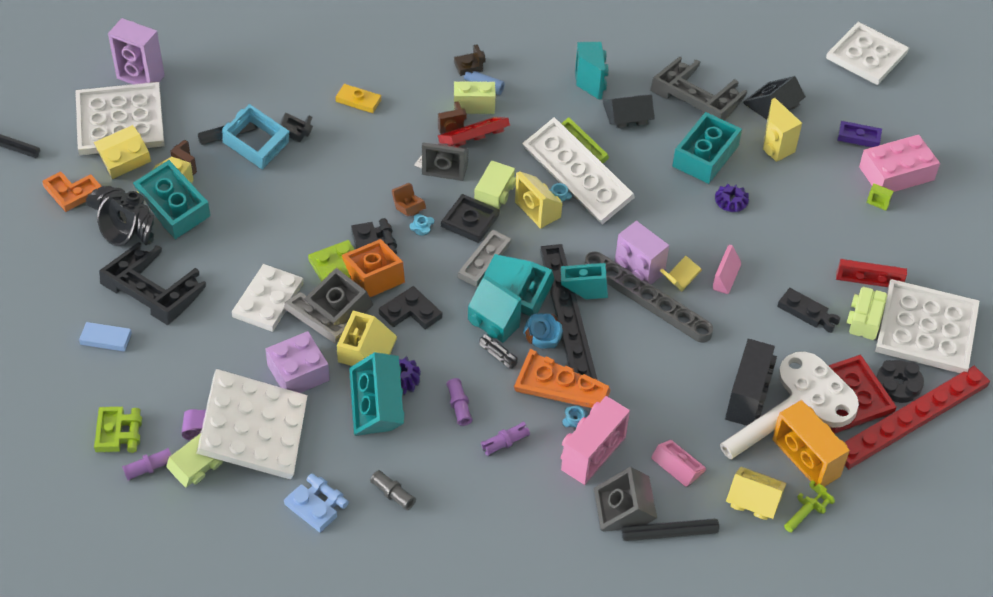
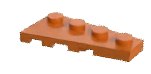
M532 349L529 350L514 385L516 392L592 408L596 402L600 403L605 396L609 397L611 392L608 385L585 374L580 375L566 365L564 367L555 363L553 359L547 356L538 355L537 351Z

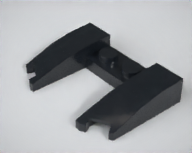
M138 242L99 270L100 284L116 294L122 290L150 308V313L153 317L166 325H169L181 315L206 287L205 281L198 283L196 277L199 276L197 268L191 270L166 290L142 276L141 273L162 252V247L155 245L154 249L150 252L141 250V242Z

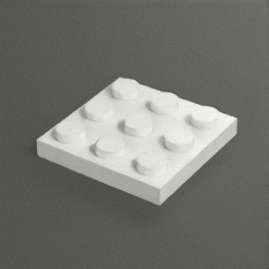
M857 22L827 53L826 59L878 85L907 55L909 47Z

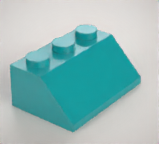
M374 352L350 367L354 435L359 436L392 431L403 425L405 413L402 403L403 390L401 388L399 356Z

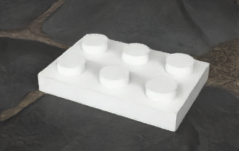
M263 264L232 310V317L273 332L286 312L284 309L285 302L299 292L304 284L303 278Z

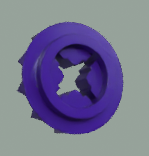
M727 183L725 187L720 186L719 190L716 191L715 202L725 211L738 212L747 207L749 193H746L744 188H738L737 184L730 186ZM732 194L735 195L734 199L730 201V196Z

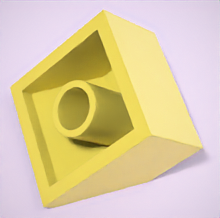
M776 98L771 101L763 150L778 162L796 152L802 122Z
M133 125L94 142L112 179L151 162L149 151Z
M521 171L516 173L515 203L541 229L561 218L563 205L560 198L555 196L547 185L542 183L537 177Z
M740 467L734 476L726 502L731 503L730 506L736 510L744 511L747 509L753 511L754 516L764 520H768V518L773 519L787 483Z

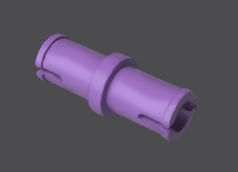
M453 378L446 383L451 397L450 405L455 410L457 423L460 426H466L473 421L468 408L469 399L464 394L461 380Z
M521 422L508 430L503 429L499 431L498 435L482 441L481 446L483 451L486 450L485 454L489 456L504 447H511L512 443L526 436H530L528 427L525 428L526 423Z
M166 448L150 456L146 454L142 456L143 459L122 466L127 480L129 481L147 472L149 474L154 473L153 470L167 465L168 459L171 456L170 450Z

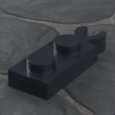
M790 287L778 301L777 307L815 328L821 324L830 333L834 331L835 325H838L841 319L836 314H828L829 308Z

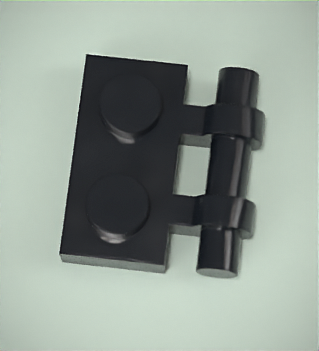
M386 218L379 220L380 226L374 228L373 222L351 225L356 249L377 241V238L384 237L383 242L397 254V243L392 237L393 230Z

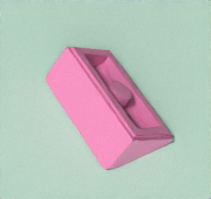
M729 244L713 283V290L729 294L741 267V260L733 245Z
M672 440L658 444L652 455V460L686 487L706 471V467Z

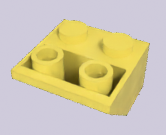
M352 311L337 344L338 363L353 366L374 352L391 354L397 336L375 316Z

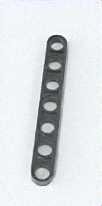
M592 251L585 256V264H590L589 261L595 259L600 263H606V272L615 271L618 273L616 276L607 275V284L695 341L704 343L711 339L713 326L706 319L646 281H641L632 272L602 253ZM632 282L636 286L633 288H628L624 285V283ZM649 293L653 298L645 299L642 297V294ZM668 305L671 307V310L664 311L660 306ZM681 316H685L689 318L690 321L684 323L679 321L678 318ZM698 328H704L708 331V333L700 334L696 330Z

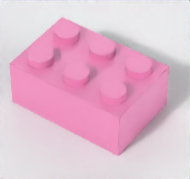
M918 134L865 149L859 168L871 185L875 183L896 192L934 181L940 162Z
M605 396L600 403L596 402L587 418L583 417L573 434L569 433L563 440L562 446L564 448L561 455V470L585 485L626 438L630 410L608 396Z

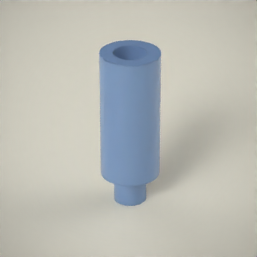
M476 71L473 73L466 72L464 79L469 82H495V94L499 96L505 87L504 81Z

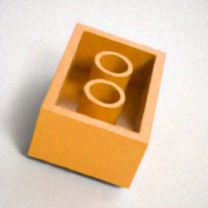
M803 400L798 401L779 413L772 440L810 481L814 480L815 486L820 483L825 487L840 478L850 451L846 443L840 440L831 431L829 425L823 423L815 414V411L810 406H807Z

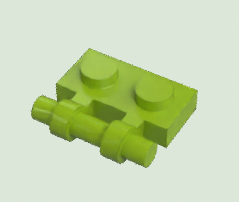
M123 406L99 407L94 443L95 452H120L121 444H127V451L135 453L137 445L140 444L141 437L138 434L139 427L142 426L141 410L139 408H132L131 414H124ZM123 426H129V432H122Z

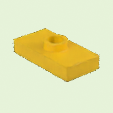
M347 84L342 86L335 97L338 103L370 113H374L381 102V95Z

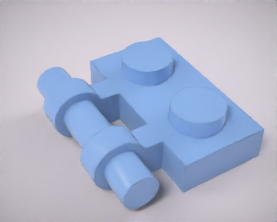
M312 473L307 478V482L312 486L307 489L302 484L299 485L284 499V504L321 533L337 518V511L333 508L338 505L345 509L349 501L343 497V493L338 489L334 490L327 485L328 482L324 478H318ZM320 493L328 497L325 502L318 497Z

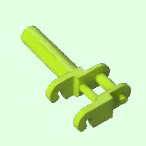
M814 480L809 483L811 489L818 493L815 498L806 496L803 499L802 493H799L797 496L803 506L784 525L788 532L791 533L813 508L817 512L824 514L826 512L825 507L828 504L835 503L833 496L827 493V488L820 483L815 486ZM819 498L824 500L822 504L817 501Z

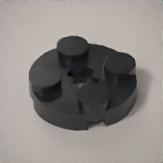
M886 360L876 376L892 401L898 403L912 401L914 397L920 395L924 386L923 375L919 371V366L914 362ZM899 378L902 379L904 382L903 384H899V382L894 379Z

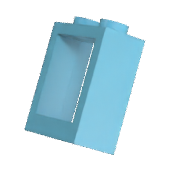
M251 104L245 109H241L237 113L236 118L231 123L228 122L222 129L223 143L262 170L289 143V130ZM249 122H252L272 136L258 152L236 137Z

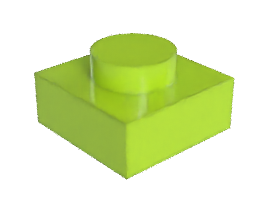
M874 183L870 189L867 203L887 211L894 191Z

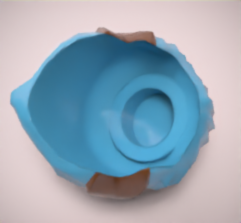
M536 313L528 318L523 332L530 344L541 349H555L562 338V322L558 321L554 314Z

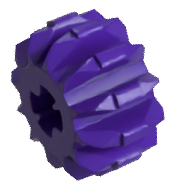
M407 356L404 359L399 358L401 388L404 396L407 390L414 392L415 386H419L421 375L415 360L409 361Z

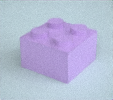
M635 221L618 234L615 262L632 272L641 281L644 280L649 284H653L663 276L660 272L661 268L666 269L669 245L638 221Z
M308 331L265 348L267 365L281 388L302 393L330 381L328 363Z

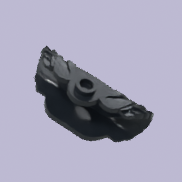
M102 186L94 189L88 195L86 204L98 210L97 223L99 230L110 244L122 246L131 240L134 234L141 239L145 246L153 243L154 234L151 231L154 225V215L150 214L149 207L144 204V198L136 191L125 193L121 188Z

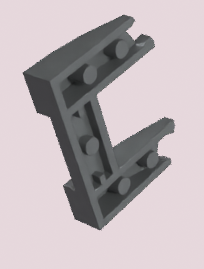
M680 56L653 77L650 91L665 99L673 95L702 110V115L707 112L724 121L747 94L746 90L739 93L735 89L739 84L736 79L731 81L716 95L695 86L687 80L700 66L701 61L694 59L692 65H686L681 62L682 57Z

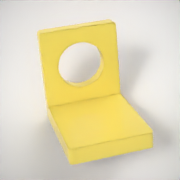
M687 256L669 274L663 268L660 270L681 292L702 271Z

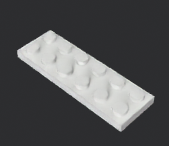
M556 118L551 119L522 143L524 148L555 179L568 187V191L602 225L635 198L634 193Z

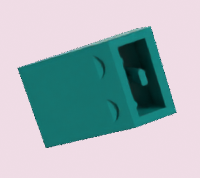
M494 254L483 278L488 276L521 297V313L528 316L539 313L555 281L553 271L549 268L531 261Z

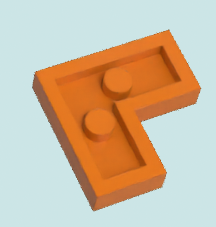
M60 171L42 181L43 187L65 212L86 202V198L94 189L102 187L91 174L71 183Z

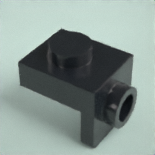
M285 112L280 125L289 130V138L301 142L304 136L308 137L312 131L313 125L310 124L312 116L308 115L306 120L303 121Z

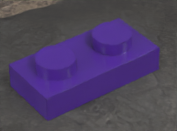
M841 121L837 141L876 147L880 145L882 128Z

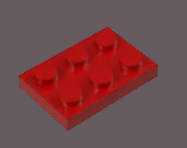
M492 117L440 134L438 139L441 144L459 147L467 144L466 140L473 139L476 141L485 138V134L504 132V128L510 126L509 118Z

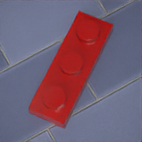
M840 259L836 272V280L889 287L891 279L905 282L907 277V268Z

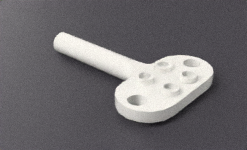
M795 352L788 355L782 361L779 369L780 382L791 396L720 444L721 450L728 459L735 458L773 432L779 413L800 400H803L807 406H810L823 423L828 424L829 427H843L855 419L859 406L858 397L818 356L808 352ZM791 363H798L801 367L793 369L789 365ZM843 409L848 412V415L839 416L836 411Z

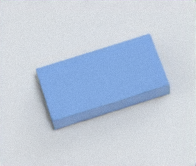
M86 322L79 342L80 345L125 352L132 332L129 328Z

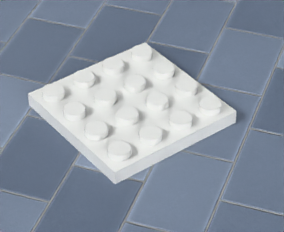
M159 82L76 90L79 155L99 153L94 142L132 125L139 132L147 148L165 146Z
M891 279L875 352L957 373L968 372L980 301Z
M216 369L197 454L291 479L294 475L308 395Z

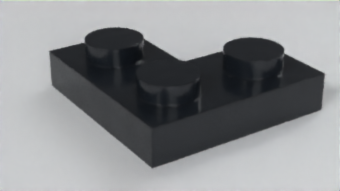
M414 286L379 308V315L392 327H395L411 316L424 329H427L442 319L443 315Z

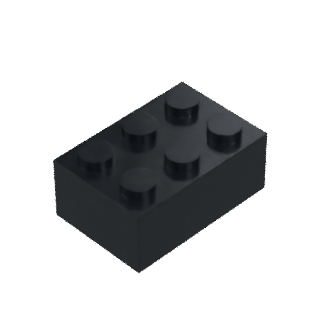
M747 339L732 388L725 420L747 426L761 416L777 356L773 355L774 345Z

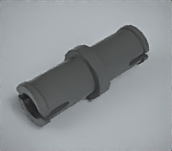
M380 470L372 475L370 482L382 490L385 497L389 500L393 499L405 510L413 507L416 498L405 491L398 481L391 480Z

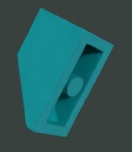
M606 263L561 266V285L584 299L608 298Z

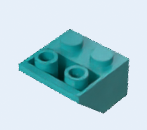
M577 42L575 63L576 86L595 98L602 99L603 91H607L605 76H608L609 73L608 64L604 63L607 59L606 50H603L602 42Z

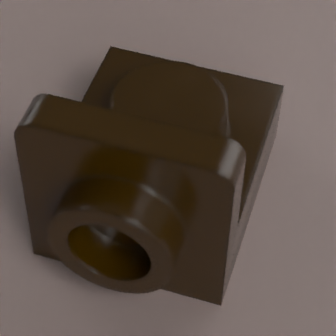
M478 44L473 45V53L454 57V64L460 76L465 75L466 72H482L483 63L486 62L485 53L480 50Z

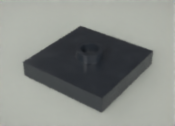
M462 194L442 219L441 227L479 243L500 215V210Z

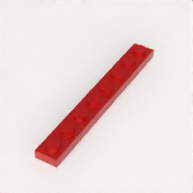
M974 365L968 369V372L960 373L848 439L845 443L850 451L845 467L848 470L988 387L990 380Z

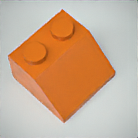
M382 239L342 255L351 279L367 291L369 297L405 283L403 261Z

